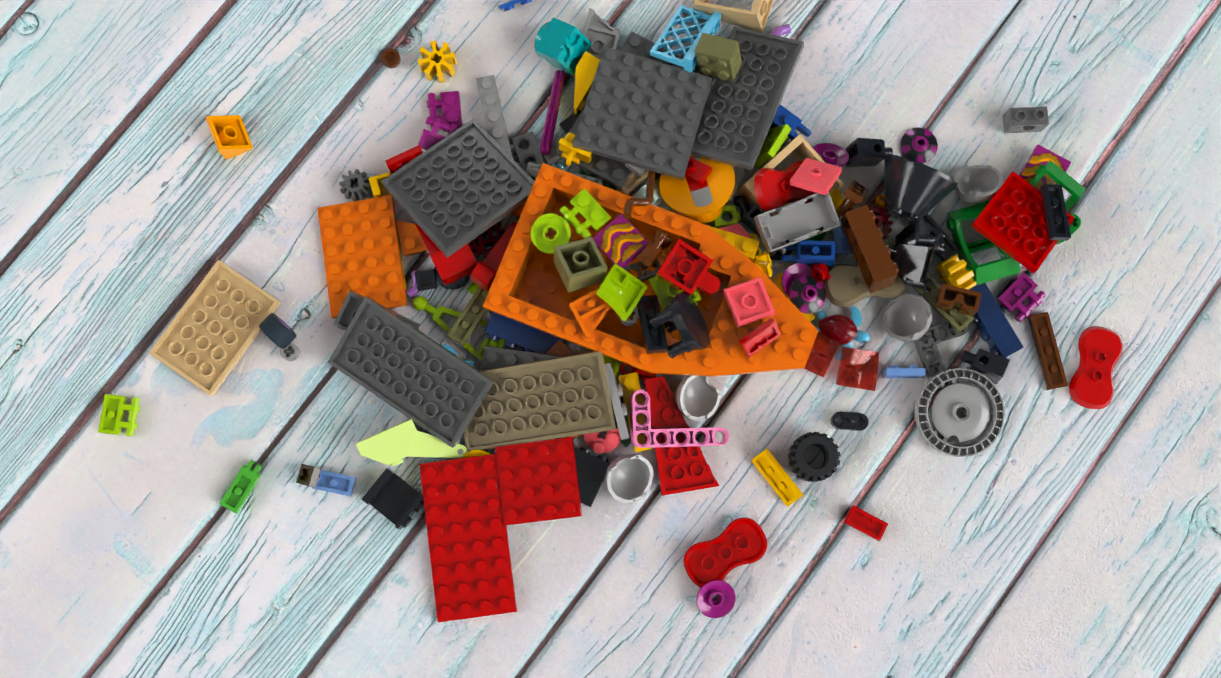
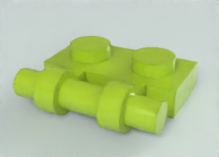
M585 188L570 200V204L574 207L572 210H569L566 206L559 210L563 214V218L576 229L575 232L579 236L582 235L584 239L592 235L587 230L588 228L592 227L597 232L611 220L610 215ZM580 214L586 221L581 223L575 216Z
M105 394L98 433L121 435V429L126 428L125 436L133 437L134 430L137 429L138 425L136 418L137 413L140 412V398L132 397L131 405L126 404L127 397ZM125 410L129 411L128 422H123Z

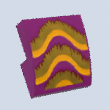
M1036 145L1019 176L1029 183L1036 176L1035 170L1041 164L1046 165L1051 160L1066 172L1071 162L1040 145ZM1045 174L1034 187L1041 192L1040 187L1043 184L1058 183Z
M622 214L593 238L598 249L606 255L607 259L613 265L616 263L621 268L627 266L649 244L643 235Z

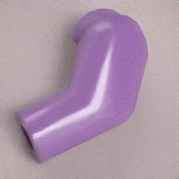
M786 24L772 29L770 34L781 37V35L791 33L790 25Z
M414 270L411 273L413 285L406 290L411 299L420 292L417 289L415 271L419 270Z

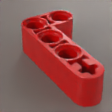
M515 222L511 223L484 261H480L471 273V281L485 291H488L493 283L517 223Z

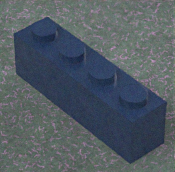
M986 283L969 289L982 293L978 312L974 315L972 323L979 328L981 338L990 347L989 351L1006 358L1024 348Z
M495 312L491 313L484 333L487 334V338L497 342L500 339L505 341V345L515 349L517 346L522 348L523 351L546 354L561 339Z

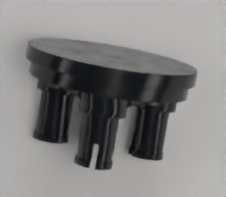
M685 292L676 294L671 300V305L665 307V310L650 316V322L654 328L664 324L665 328L669 327L667 329L669 333L678 329L682 337L681 341L668 346L667 353L670 358H674L684 352L689 353L694 350H703L709 346V333L702 313L694 300Z

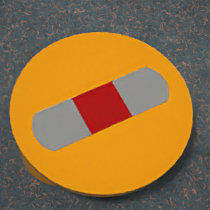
M690 154L691 157L712 167L711 173L701 185L685 176L683 180L661 174L659 180L660 193L666 204L675 212L688 216L691 220L699 223H709L720 216L723 206L730 199L735 186V173L729 164Z

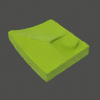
M787 124L769 129L754 164L758 169H760L765 161L774 158L781 145L788 139L791 128Z
M615 263L595 294L607 302L625 322L648 286Z

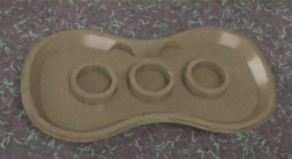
M849 264L831 266L828 268L831 278L823 280V287L828 300L840 307L854 305L858 301L872 296L894 298L901 295L907 288V285L897 276L892 286L870 293L858 265Z

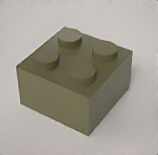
M702 33L694 50L699 73L705 76L718 77L721 80L734 81L742 64L738 41Z
M593 237L554 247L553 262L568 293L603 282L607 275V265Z

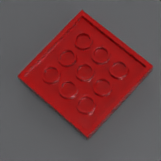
M1014 171L1009 174L1000 189L971 225L1033 274L1039 269L1058 242V240H1049L1041 192ZM1067 212L1068 222L1070 225L1074 217Z
M573 437L495 447L504 526L582 516Z

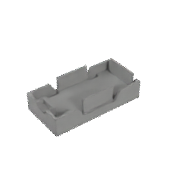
M829 191L826 195L816 193L754 217L767 254L841 226ZM808 199L813 200L812 202L805 204V202L808 201ZM770 213H778V215L770 217ZM820 227H823V230L820 231V232H819V230H815V229H818V228H820ZM786 240L789 241L788 244L781 246V242Z

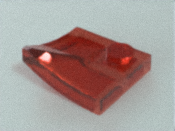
M818 331L804 369L824 377L840 342Z
M842 347L836 384L875 391L879 352Z

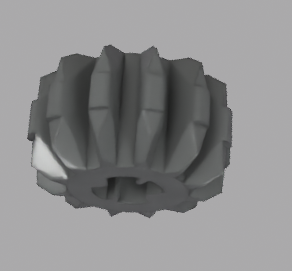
M358 169L355 170L354 174L351 170H348V176L342 175L345 181L339 182V185L342 187L340 189L341 193L345 194L346 199L352 198L353 201H356L359 197L360 200H364V194L366 196L370 195L367 191L371 190V185L369 184L370 177H366V172L360 173Z

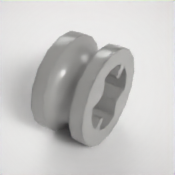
M290 343L285 349L280 350V354L285 360L294 361L299 357L300 350L296 345ZM290 347H293L294 354L288 357L289 355L286 354V350L288 351Z

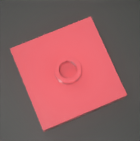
M806 158L790 179V185L826 195L841 174L842 167Z
M761 277L725 288L722 291L737 328L776 314Z

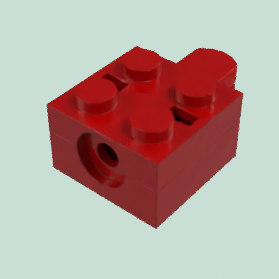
M681 239L675 242L655 276L689 296L694 293L696 288L706 294H713L720 287V280L707 271L713 260Z

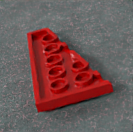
M664 376L643 379L645 391L650 397L651 429L690 428L680 412ZM678 432L675 437L676 441L682 443L684 435ZM662 433L656 435V441L659 444L665 441ZM699 446L654 448L662 496L719 486Z

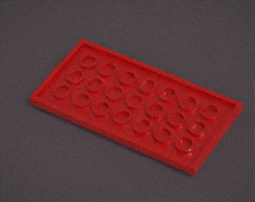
M496 454L419 464L437 621L446 622L517 612L507 526H504Z

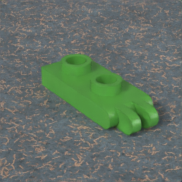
M253 460L247 466L243 465L219 504L238 514L261 477L259 471L262 465L257 464L254 470L252 468L256 462Z

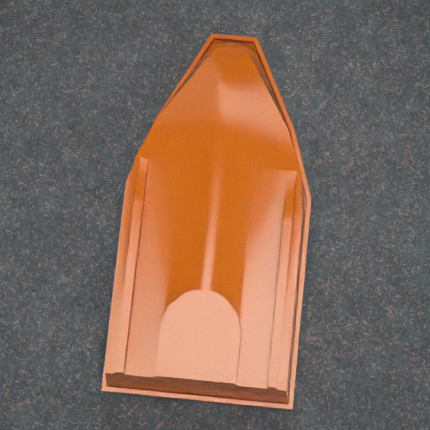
M542 163L485 299L483 308L586 349L601 351L607 357L649 373L716 377L805 368L818 333L815 326L754 262L709 226L652 204L648 206H633L631 218L627 220L648 242L653 241L657 230L665 232L668 238L673 239L672 243L662 250V253L657 258L660 265H662L678 239H681L713 260L707 271L720 280L719 290L713 294H706L697 288L701 300L697 301V306L708 329L709 346L703 350H694L689 353L684 352L674 358H670L667 352L647 354L640 318L638 317L637 322L633 326H625L621 323L616 311L609 309L592 335L586 338L568 304L598 289L602 283L568 293L553 262L554 254L541 252L533 244L531 228L538 217L544 214L554 213L563 218L564 216L559 210L563 206L572 210L574 207L570 204V200L585 188L611 217V220L597 232L592 227L587 229L592 234L591 237L594 238L620 214L623 215L626 201L634 197ZM580 214L575 216L581 223L586 221ZM567 222L571 229L569 243L584 239L582 235L579 236L575 232L576 229L573 225ZM549 228L545 236L554 239V235L557 232ZM599 250L607 265L608 274L613 264L607 259L606 255L601 250ZM636 257L628 265L640 262V260ZM648 267L646 270H651L652 272H654L655 267ZM635 270L628 271L634 277H638V273ZM761 277L776 314L737 328L722 291L725 288ZM644 281L643 283L648 287L642 296L655 295L649 281ZM632 314L628 318L632 320L634 315ZM772 318L775 320L781 335L748 358L739 340ZM663 324L668 346L681 341L682 337L678 329L669 333L667 331L669 327L665 328Z

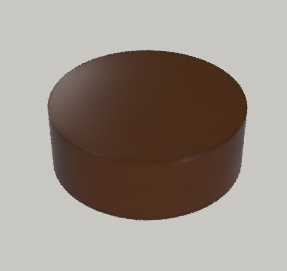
M387 49L382 53L381 59L387 68H396L400 64L401 57L395 49Z

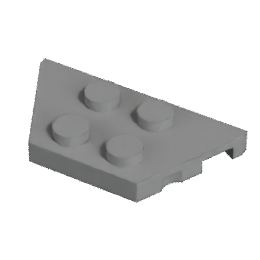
M589 8L582 34L592 43L588 53L600 59L604 46L617 50L621 33L614 27H611L604 18H600L593 9Z
M611 363L605 364L609 392L620 437L623 440L629 438L626 415H629L627 405L625 403L622 404L621 396H624L622 385L617 384Z

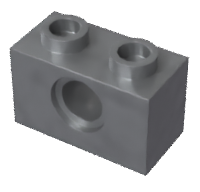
M1047 106L1009 108L1003 115L1004 133L1041 132L1049 125Z

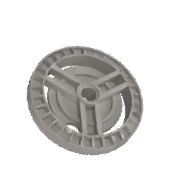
M961 368L945 370L931 377L919 391L914 409L917 428L926 443L942 454L955 457L973 456L989 448L999 436L1005 417L1002 397L993 382L977 371ZM955 379H964L976 384L986 395L990 410L985 397L978 389L967 384H957ZM949 381L951 385L945 386V382ZM940 387L941 391L935 396L931 406V419L935 427L932 429L928 418V407L932 395ZM959 407L963 411L962 416L960 418L956 414V411ZM986 425L988 426L984 434L971 444L953 446L946 443L952 435L958 438V442L972 440L983 432ZM938 432L942 435L941 439L937 436Z

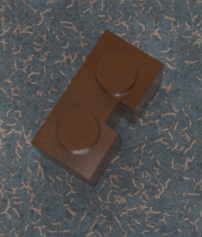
M942 284L935 307L949 311L956 307L959 308L958 313L974 317L978 312L982 293Z

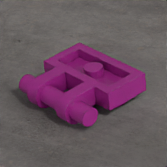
M459 91L441 92V100H435V94L429 93L428 100L426 101L427 108H429V117L433 119L435 117L439 118L441 122L449 125L451 123L455 124L457 128L462 127ZM436 108H442V116H437Z
M427 117L425 124L431 125L432 128L431 131L423 129L418 145L422 149L428 150L445 138V136L437 134L438 129L447 131L448 136L459 128L455 124L451 123L449 125L441 122L439 118Z
M1022 273L996 300L1009 313L1016 308L1018 314L1014 318L1021 322L1031 314V311L1036 306L1038 307L1042 303V299L1046 294L1043 291H1039L1036 294L1033 290L1038 285L1029 276ZM1028 297L1030 302L1024 306L1021 302Z

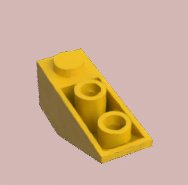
M586 51L576 66L574 114L576 115L579 110L582 111L585 107L586 99L600 59Z

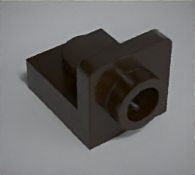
M301 464L296 483L315 488L321 469Z

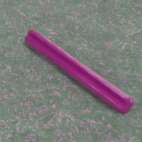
M556 70L540 146V151L543 155L551 153L565 80V72L563 70Z

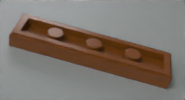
M1048 312L1028 316L1047 390L1068 386Z

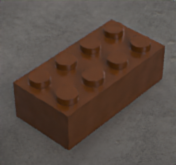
M864 205L845 212L841 227L870 293L892 286L899 270L897 264L892 262L890 258L891 251L889 246L884 244L882 240L883 233L881 228L875 224L876 218L873 210H869L868 205Z

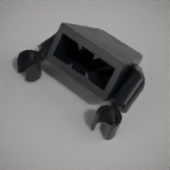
M941 233L936 234L934 237L933 235H916L899 243L897 249L889 247L891 251L890 258L898 266L899 272L897 276L905 285L916 288L923 287L925 292H931V288L925 286L927 284L934 285L932 279L927 278L935 245L932 244L936 243L938 246H944L945 243H938V238L946 237Z

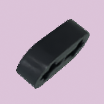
M836 412L830 419L832 427L838 430L862 431L869 423L865 414L855 412ZM839 415L841 416V419L848 420L847 422L841 423V426H839L838 422H835V419L838 418ZM860 417L864 424L858 427V424L851 423V420H857Z

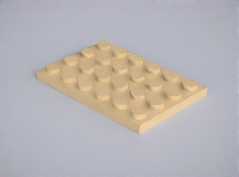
M217 260L150 350L149 354L213 397L260 333L259 324L270 313H274L281 302L220 260Z

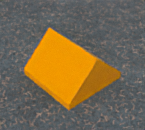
M240 115L206 117L218 152L226 160L253 149Z

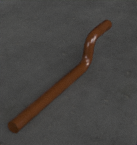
M648 170L645 198H631L626 201L623 213L625 219L631 218L633 206H648L652 203L656 172Z

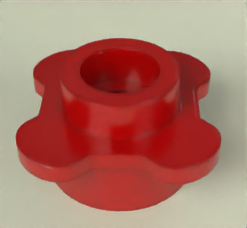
M824 263L812 265L811 275L818 282L831 278L829 270Z

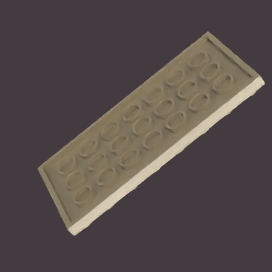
M593 351L480 370V372L494 380V383L463 435L467 452H470L472 450L490 449L617 429L618 425L610 397L603 354L601 351Z

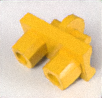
M569 132L564 139L560 138L558 142L560 144L559 150L563 151L561 157L567 159V166H570L572 162L579 165L580 161L587 164L590 163L591 152L572 147L575 134Z

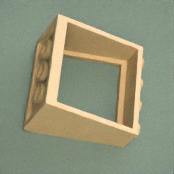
M694 0L693 4L696 10L712 15L714 11L721 13L722 22L763 33L774 0H754L751 11L709 4L710 0Z
M799 134L759 170L763 168L773 169L790 153L799 161H804L806 158L820 162L824 161L803 136ZM758 171L737 190L742 196L747 198L753 207L758 203L753 188L754 178ZM837 178L829 192L837 188L841 194V189L845 185ZM775 212L770 213L772 216L777 215Z

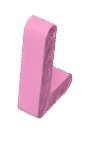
M637 390L630 396L631 443L636 448L720 446L726 444L729 440L728 431L721 427L651 429L649 394L644 390ZM637 394L644 397L642 405L637 404L635 401ZM637 414H642L645 418L642 425L636 422ZM717 431L722 434L720 442H717L714 437ZM678 432L684 435L682 443L676 441L675 437ZM697 432H700L703 435V441L701 443L697 442L695 439V435ZM639 433L645 436L644 444H639L636 440ZM658 433H662L665 437V441L662 444L656 441Z

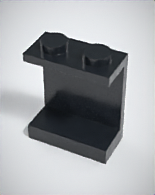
M386 468L362 498L366 504L373 506L395 524L397 529L406 528L411 523V516L414 512L418 513L424 506L423 495L388 468Z

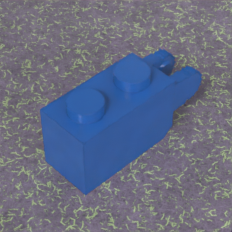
M779 105L770 128L787 124L791 128L787 141L798 136L795 133L796 130L807 137L812 134L801 123L802 120L782 105Z
M803 240L793 246L785 247L787 251H796V255L781 256V261L802 263L808 266L824 263L826 266H835L836 241Z

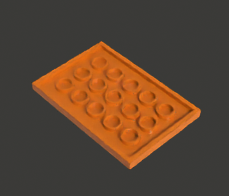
M387 195L318 207L331 317L333 319L337 318L350 290L364 297H370L389 309L408 306L393 196Z

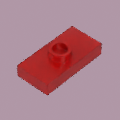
M690 156L684 176L702 185L711 173L712 167Z
M770 318L740 339L739 343L745 355L750 358L778 338L781 333L775 320Z
M854 505L851 506L843 522L877 541L881 540L888 526V523Z

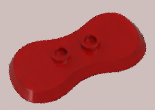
M796 161L783 170L763 168L757 172L754 178V191L757 202L764 211L768 212L780 208L787 203L796 202L816 194L815 192L790 185V179L803 161ZM808 199V201H806L805 204L810 203L813 200Z
M1092 326L1086 328L1079 337L1080 363L1077 371L1071 378L1069 393L1073 401L1080 406L1089 409H1103L1110 404L1113 398L1112 372L1122 354L1123 345L1121 338L1114 331L1100 326Z
M747 517L735 519L715 539L696 543L686 551L683 559L686 573L698 587H702L712 580H724L732 569L740 565L754 563L764 556L768 546L766 536L753 519Z

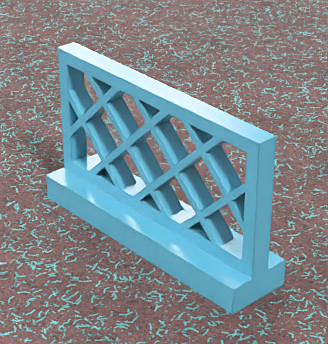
M680 5L650 50V56L684 67V70L691 73L697 65L694 50L702 33L711 35L717 33L720 28L721 13L714 11L712 15ZM683 12V13L688 14V15H690V16H689V17L682 18V17H681V13ZM703 19L707 22L699 24L697 20ZM693 21L694 25L688 27L685 25V23ZM681 24L682 28L674 30L673 26ZM698 30L699 34L691 35L690 31ZM686 33L687 37L679 38L678 34ZM673 36L675 40L666 41L665 38ZM690 42L692 45L683 47L682 43ZM677 44L679 46V49L671 50L669 47ZM661 48H666L667 52L662 53L657 50ZM683 54L684 58L679 59L676 58L674 55Z

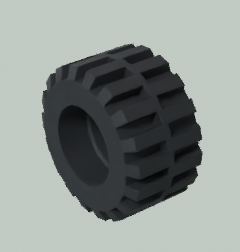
M809 432L796 439L793 445L790 446V453L788 454V458H790L789 466H792L793 473H796L797 477L803 478L808 482H818L831 477L838 469L836 467L840 464L838 459L841 456L840 452L837 451L838 445L833 443L834 439L828 438L827 434H820L819 432ZM817 446L822 450L824 463L820 468L813 469L805 463L804 451L807 447Z

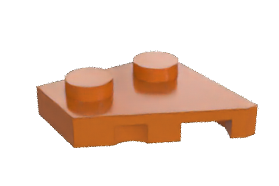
M397 220L396 224L403 256L407 257L427 252V248L416 225Z
M598 289L568 304L586 338L592 335L611 308L607 302L595 294Z

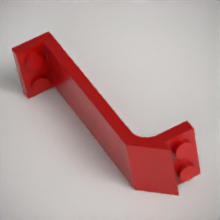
M420 145L385 162L391 174H393L422 154L423 151ZM414 221L445 285L472 273L478 263L468 243L446 258Z

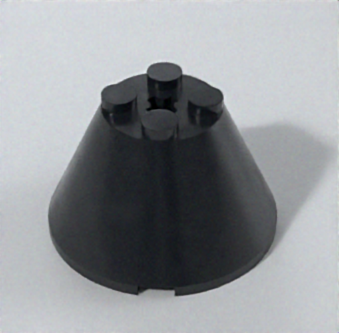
M886 154L884 158V210L901 214L900 217L905 220L914 221L916 218H923L956 189L958 185L957 182L953 184V178L917 161L911 164L904 160L905 157Z

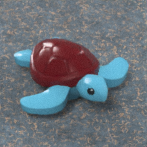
M851 307V319L844 315L826 316L823 311L817 312V318L820 320L818 327H815L818 330L817 336L822 334L831 344L842 345L841 351L836 355L837 360H843L852 354L853 340L862 343L870 340L866 332L857 330V327L862 323V315L857 307Z

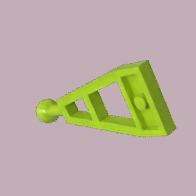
M423 296L415 297L412 302L414 309L417 311L425 310L432 314V319L447 333H449L451 328L440 319L443 313L459 318L461 312L439 306L437 309L428 304L427 299ZM481 320L479 326L486 328L488 321ZM486 336L478 351L469 343H466L464 348L483 362L485 346L504 348L505 341L498 339L496 342L488 339Z

